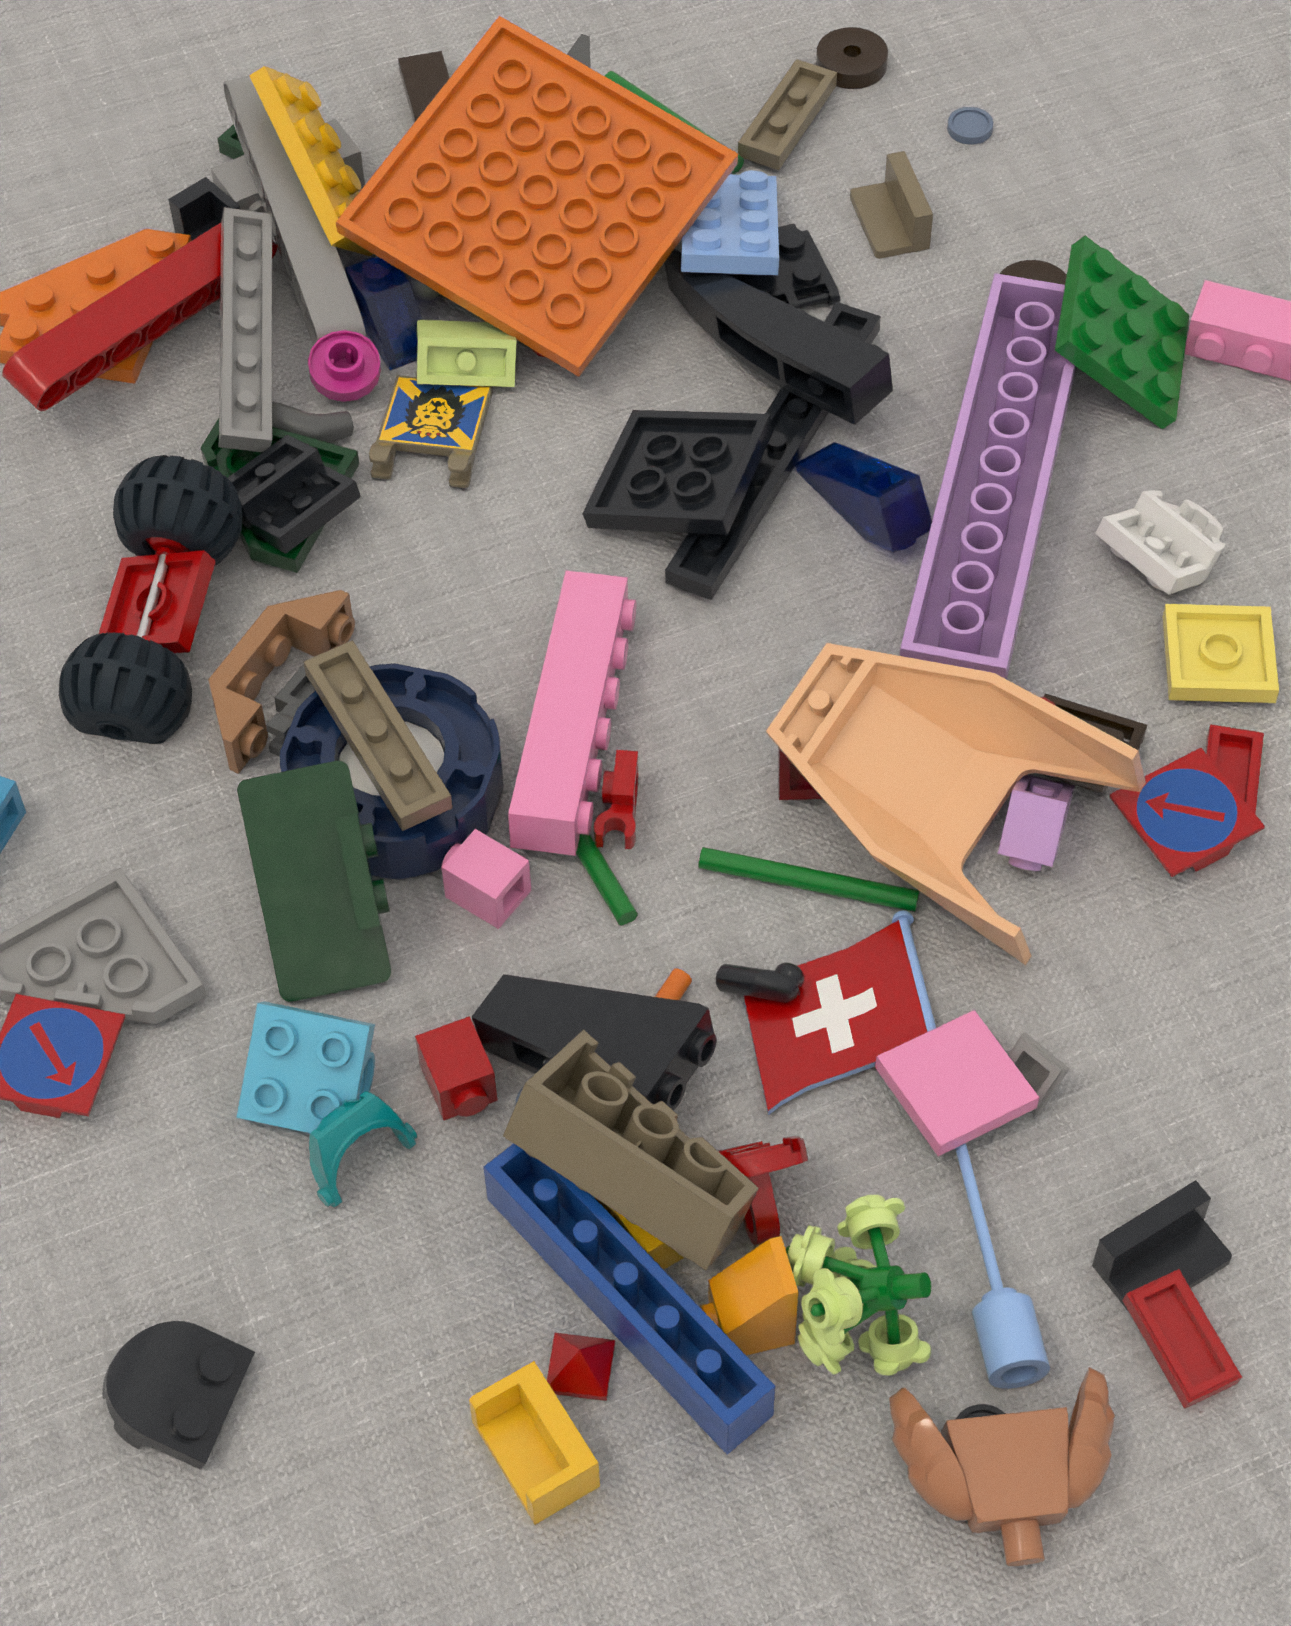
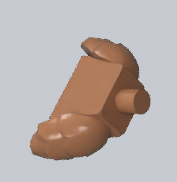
M1090 1367L1081 1383L1069 1428L1067 1407L946 1420L940 1432L930 1416L906 1388L899 1389L889 1398L890 1412L894 1423L892 1441L908 1466V1478L916 1492L940 1514L956 1521L967 1520L972 1533L1001 1530L1007 1566H1023L1043 1562L1045 1557L1039 1526L1060 1523L1068 1514L1069 1508L1080 1507L1100 1486L1110 1464L1112 1454L1108 1443L1113 1432L1115 1414L1109 1405V1391L1105 1374Z

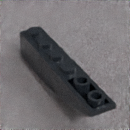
M676 249L672 251L664 262L669 289L690 316L728 352L747 367L780 388L853 425H856L893 391L889 353L883 351L879 346L869 344L848 334L840 327L832 326L813 317L800 308H795L772 297L763 290H758L735 279L730 274L681 272V252Z

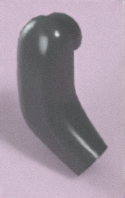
M272 402V427L328 443L344 439L353 434V421L348 411L314 414L279 402Z

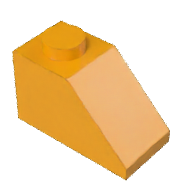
M782 1236L768 1239L709 1279L708 1303L700 1305V1308L746 1356L795 1344L798 1289Z

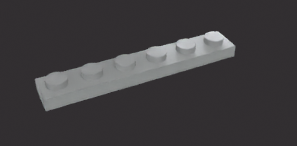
M224 207L221 220L219 447L264 452L272 443V214Z

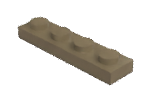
M353 640L303 661L306 676L402 831L453 808L449 791Z

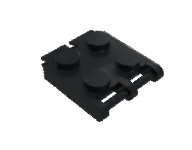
M794 223L778 227V276L730 274L735 279L758 290H763L772 297L795 308H803L827 302L829 306L835 305L836 302L840 303L838 288L809 231L797 229ZM822 291L820 294L797 299L798 296Z

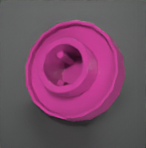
M347 330L331 332L321 337L314 344L308 358V368L312 384L319 393L331 400L341 402L358 400L369 394L378 384L381 373L378 350L370 339L360 333Z

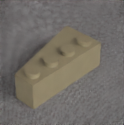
M583 1030L525 1083L503 1137L523 1149L531 1157L538 1159L573 1182L579 1189L588 1192L623 1215L632 1224L641 1227L674 1249L682 1257L707 1270L733 1241L759 1188L703 1137L690 1139L682 1132L677 1122L679 1115L663 1101L654 1105L632 1086L636 1076L620 1062L612 1066L605 1062L595 1052L598 1042Z

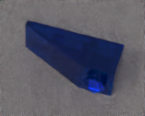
M836 442L797 462L795 466L797 473L865 540L894 552L911 547L916 543L917 538L930 532L932 519L918 474Z

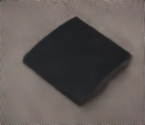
M285 435L228 477L238 492L242 507V524L259 538L285 554L361 497L356 481L324 466L318 449L289 435Z

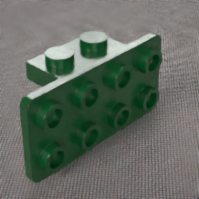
M332 761L241 781L237 787V793L279 994L282 999L293 1002L387 981L391 975V965L380 914L390 912L384 880L372 879L368 858L378 856L372 823L361 825L348 765L343 761Z

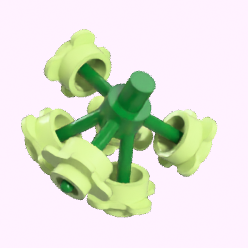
M880 1195L860 1197L846 1206L847 1217L845 1221L837 1225L839 1235L851 1237L852 1244L855 1247L873 1250L877 1267L867 1260L857 1259L856 1252L851 1247H840L834 1251L835 1239L821 1235V1228L809 1225L804 1236L795 1234L790 1246L786 1248L796 1286L804 1287L806 1283L813 1285L810 1293L804 1295L801 1301L804 1321L798 1325L800 1331L798 1335L799 1344L804 1354L816 1366L824 1364L828 1371L834 1375L841 1371L839 1362L854 1351V1343L849 1331L878 1311H885V1315L874 1320L869 1327V1331L862 1333L858 1340L859 1349L862 1352L869 1353L873 1358L874 1370L877 1373L887 1376L894 1375L898 1371L908 1368L913 1362H926L931 1356L929 1343L919 1339L917 1324L908 1316L898 1314V1310L905 1307L908 1299L928 1298L931 1294V1280L926 1272L905 1274L901 1267L897 1265L890 1266L885 1246L896 1240L900 1234L897 1215L904 1212L905 1206L904 1202L899 1198L885 1200Z

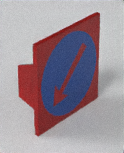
M1202 748L1144 776L1146 784L1140 792L1119 789L1109 795V798L1171 877L1191 867L1196 872L1229 855L1236 843L1265 828V825Z
M15 994L0 1032V1100L13 1102L21 1111L60 1118L62 1112L89 1117L126 1018L125 1014Z

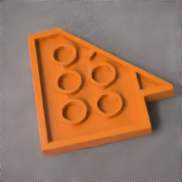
M144 229L0 292V326L4 327L0 335V363L6 364L9 358L26 344L191 242V235ZM153 342L97 378L135 384Z

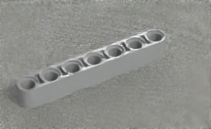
M250 76L224 81V93L231 119L265 213L272 214V233L313 346L321 337L336 331L347 330L360 333L366 337L363 320L337 248L331 246Z

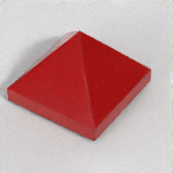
M554 1333L547 1382L555 1395L607 1401L616 1344L615 1340Z

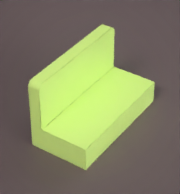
M417 320V384L515 387L517 339L488 322Z

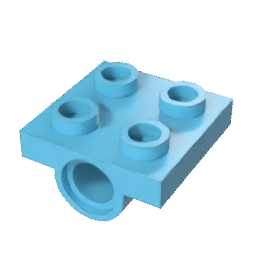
M265 1001L257 1003L236 1118L311 1133L317 1129L322 1119L335 1108L343 1105L344 1100L361 1099L360 1095L363 1092H370L375 1069V1056L373 1052H370L375 1024Z

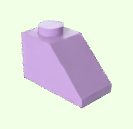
M1028 774L1017 781L1012 790L998 854L1009 856V864L1025 870L1040 871L1042 865L1052 867L1058 853L1075 785Z

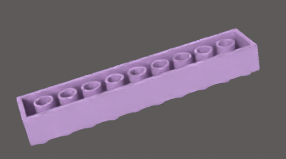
M994 273L900 648V656L992 672L1005 679L1008 677L1076 371L1075 365L1055 351L1065 285Z

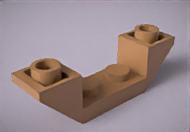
M337 590L267 606L208 679L231 771L239 774L251 758H256L261 754L267 743L268 732L262 704L254 700L260 692L263 681L274 667H279L286 661L291 646L315 657L350 640L355 628V620L352 614L349 593Z

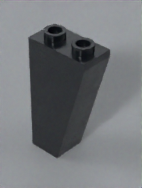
M505 974L502 975L472 1015L476 1032L485 1051L535 1074L579 1033L585 1030L598 1042L595 1052L610 1066L620 1062L636 1076L632 1086L653 1105L663 1101L672 1110H675L680 1104L685 1093L686 1084L698 1066L703 1067L709 1062L717 1043L709 1008L699 1003Z

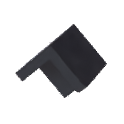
M207 177L168 199L175 233L191 235V240L221 223L224 207L241 210L238 203Z

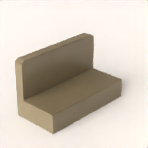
M905 151L887 154L885 182L852 188L850 190L852 205L873 254L878 259L930 249L933 221L932 210Z

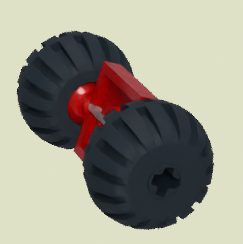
M167 455L153 456L138 463L126 474L114 496L113 519L118 537L122 544L136 556L121 558L99 634L85 639L74 649L63 665L59 678L58 696L63 714L70 725L85 734L104 736L115 740L161 744L182 726L191 709L192 686L188 670L182 660L174 653H189L191 650L214 566L218 565L228 556L239 539L242 529V507L237 490L232 482L222 475L221 472L211 466L203 465V462L173 455L169 457Z

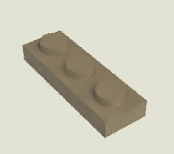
M796 59L739 140L738 155L744 159L780 170L836 88L837 72Z

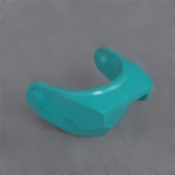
M368 1091L360 1095L361 1099L344 1100L343 1105L326 1115L317 1129L310 1133V1167L319 1187L316 1193L327 1207L330 1205L336 1207L342 1203L336 1186L338 1167L345 1151L360 1136L373 1129L390 1127L397 1139L407 1149H411L416 1145L415 1139L418 1136L413 1127L407 1122L403 1123L389 1105Z

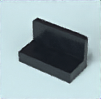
M1196 1180L1099 1239L1092 1267L1125 1308L1126 1306L1122 1300L1126 1293L1179 1269L1189 1287L1192 1288L1229 1265L1232 1258L1231 1252L1204 1221L1211 1197Z

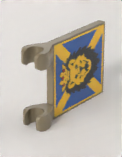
M397 375L377 440L372 444L369 451L370 462H373L371 477L391 479L396 451L449 456L448 470L451 471L449 486L468 488L471 482L475 454L493 394V386L417 384L416 377Z

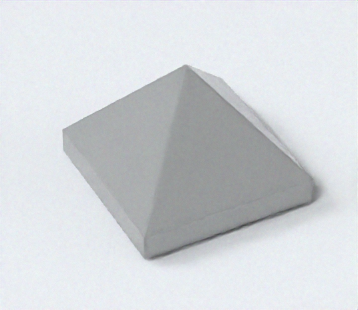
M1025 1032L1021 1034L1008 1056L1040 1097L1037 1108L1032 1110L1034 1114L1038 1115L1042 1112L1070 1068Z

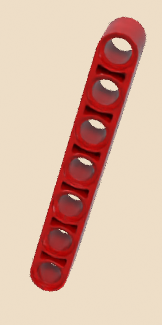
M221 223L20 348L5 364L2 377L37 410L45 411L218 300L221 295ZM272 240L273 259L277 252V244Z

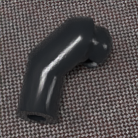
M789 962L777 965L775 971L723 964L716 973V985L721 992L751 996L780 1003H787L800 995L799 987L804 983L802 970Z

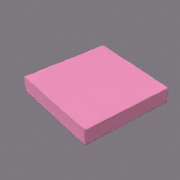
M975 1010L884 1052L876 1058V1070L937 1156H941L1036 1109L1040 1097Z

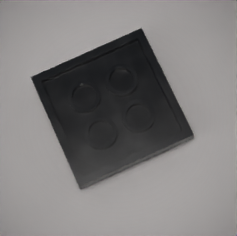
M633 410L582 513L587 527L595 529L728 535L775 429L770 414Z

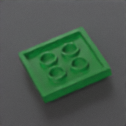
M1085 235L1071 245L1055 351L1159 428L1167 427L1175 422L1177 418L1189 314L1177 302L1171 301L1151 286L1143 276L1137 275L1118 261L1109 250L1101 248Z

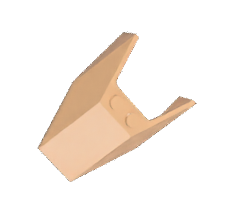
M826 643L766 730L768 736L876 861L1024 965L1031 958V953L1021 928L999 916L963 874V865L1011 794L1017 781L1027 774L1038 773L1140 792L1146 784L1139 750L996 673Z

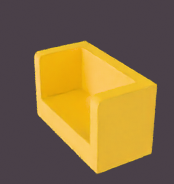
M535 1361L476 1393L469 1399L472 1423L534 1525L600 1487L598 1461Z

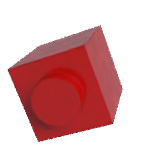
M470 1016L415 1036L419 1065L443 1121L458 1115L462 1117L475 1115L484 1110L488 1104L498 1101L495 1072Z

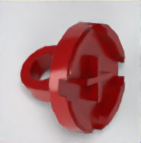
M800 1136L784 1137L783 1143L771 1146L770 1142L763 1144V1141L718 1151L759 1188L743 1219L748 1237L754 1246L760 1245L768 1239L780 1236V1222L769 1172L808 1161L805 1142Z

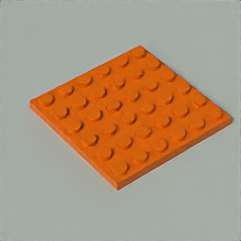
M499 16L338 218L336 228L339 234L506 334L515 337L521 343L579 377L736 167L738 153Z

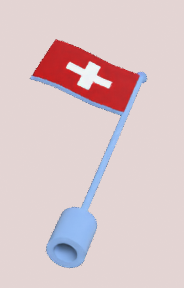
M905 910L896 912L892 918V924L849 948L798 965L804 974V983L799 987L800 995L790 1002L780 1003L743 995L768 1115L781 1105L808 1090L875 1067L878 1055L936 1028L910 928L914 921L910 912ZM965 1143L955 1148L991 1287V1291L984 1294L981 1302L973 1308L972 1316L989 1383L994 1387L1002 1389L1024 1387L1044 1378L1049 1373L1050 1366L1032 1298L1026 1294L1017 1293V1290L1013 1288H1003L969 1152Z

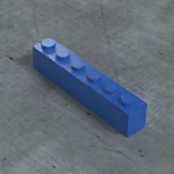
M514 1143L483 1166L487 1200L726 1455L773 1417L775 1385L591 1194L579 1189L573 1182L538 1159L531 1157Z

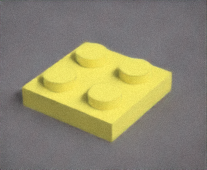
M1165 604L1162 618L1169 700L1276 703L1279 683L1271 607Z

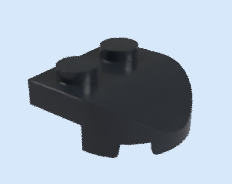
M185 1321L163 1322L141 1331L119 1350L105 1374L102 1395L103 1399H106L109 1413L115 1423V1431L124 1441L137 1449L146 1444L201 1470L208 1460L255 1351L206 1328Z

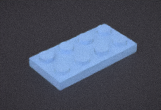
M754 170L742 172L740 175L730 174L687 233L682 237L681 272L778 276L779 239L776 176H767L764 172Z

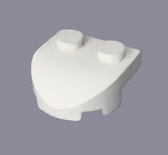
M1143 491L1134 508L1103 517L1095 534L1110 546L1111 551L1117 557L1129 561L1147 577V581L1153 587L1166 592L1168 595L1203 583L1209 576L1226 545L1219 540L1223 527L1208 511L1190 500H1184L1181 506H1176L1161 501L1163 496L1161 491Z

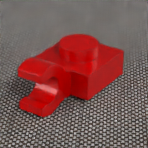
M616 750L614 771H604L602 803L612 805L607 811L602 812L594 822V841L596 847L603 848L605 843L604 837L612 830H619L625 834V849H632L635 845V815L639 786L638 751Z

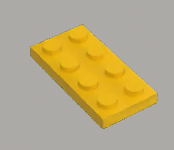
M263 66L249 76L331 246L366 256L373 255V253L337 232L336 221L357 196L358 191L361 190V183L354 170L349 165H345L338 151L341 148V142L337 133L328 123L324 122L318 110L321 107V100L317 92L307 81H301L287 73L284 74Z

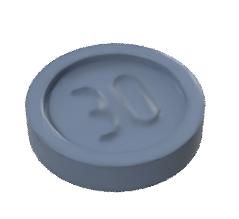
M962 107L950 114L947 131L951 138L959 143L968 145L980 144L988 140L992 135L993 119L983 109Z

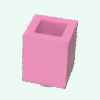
M474 829L462 844L457 843L452 846L443 859L441 870L445 897L497 929L503 925L531 892L529 860L477 829Z

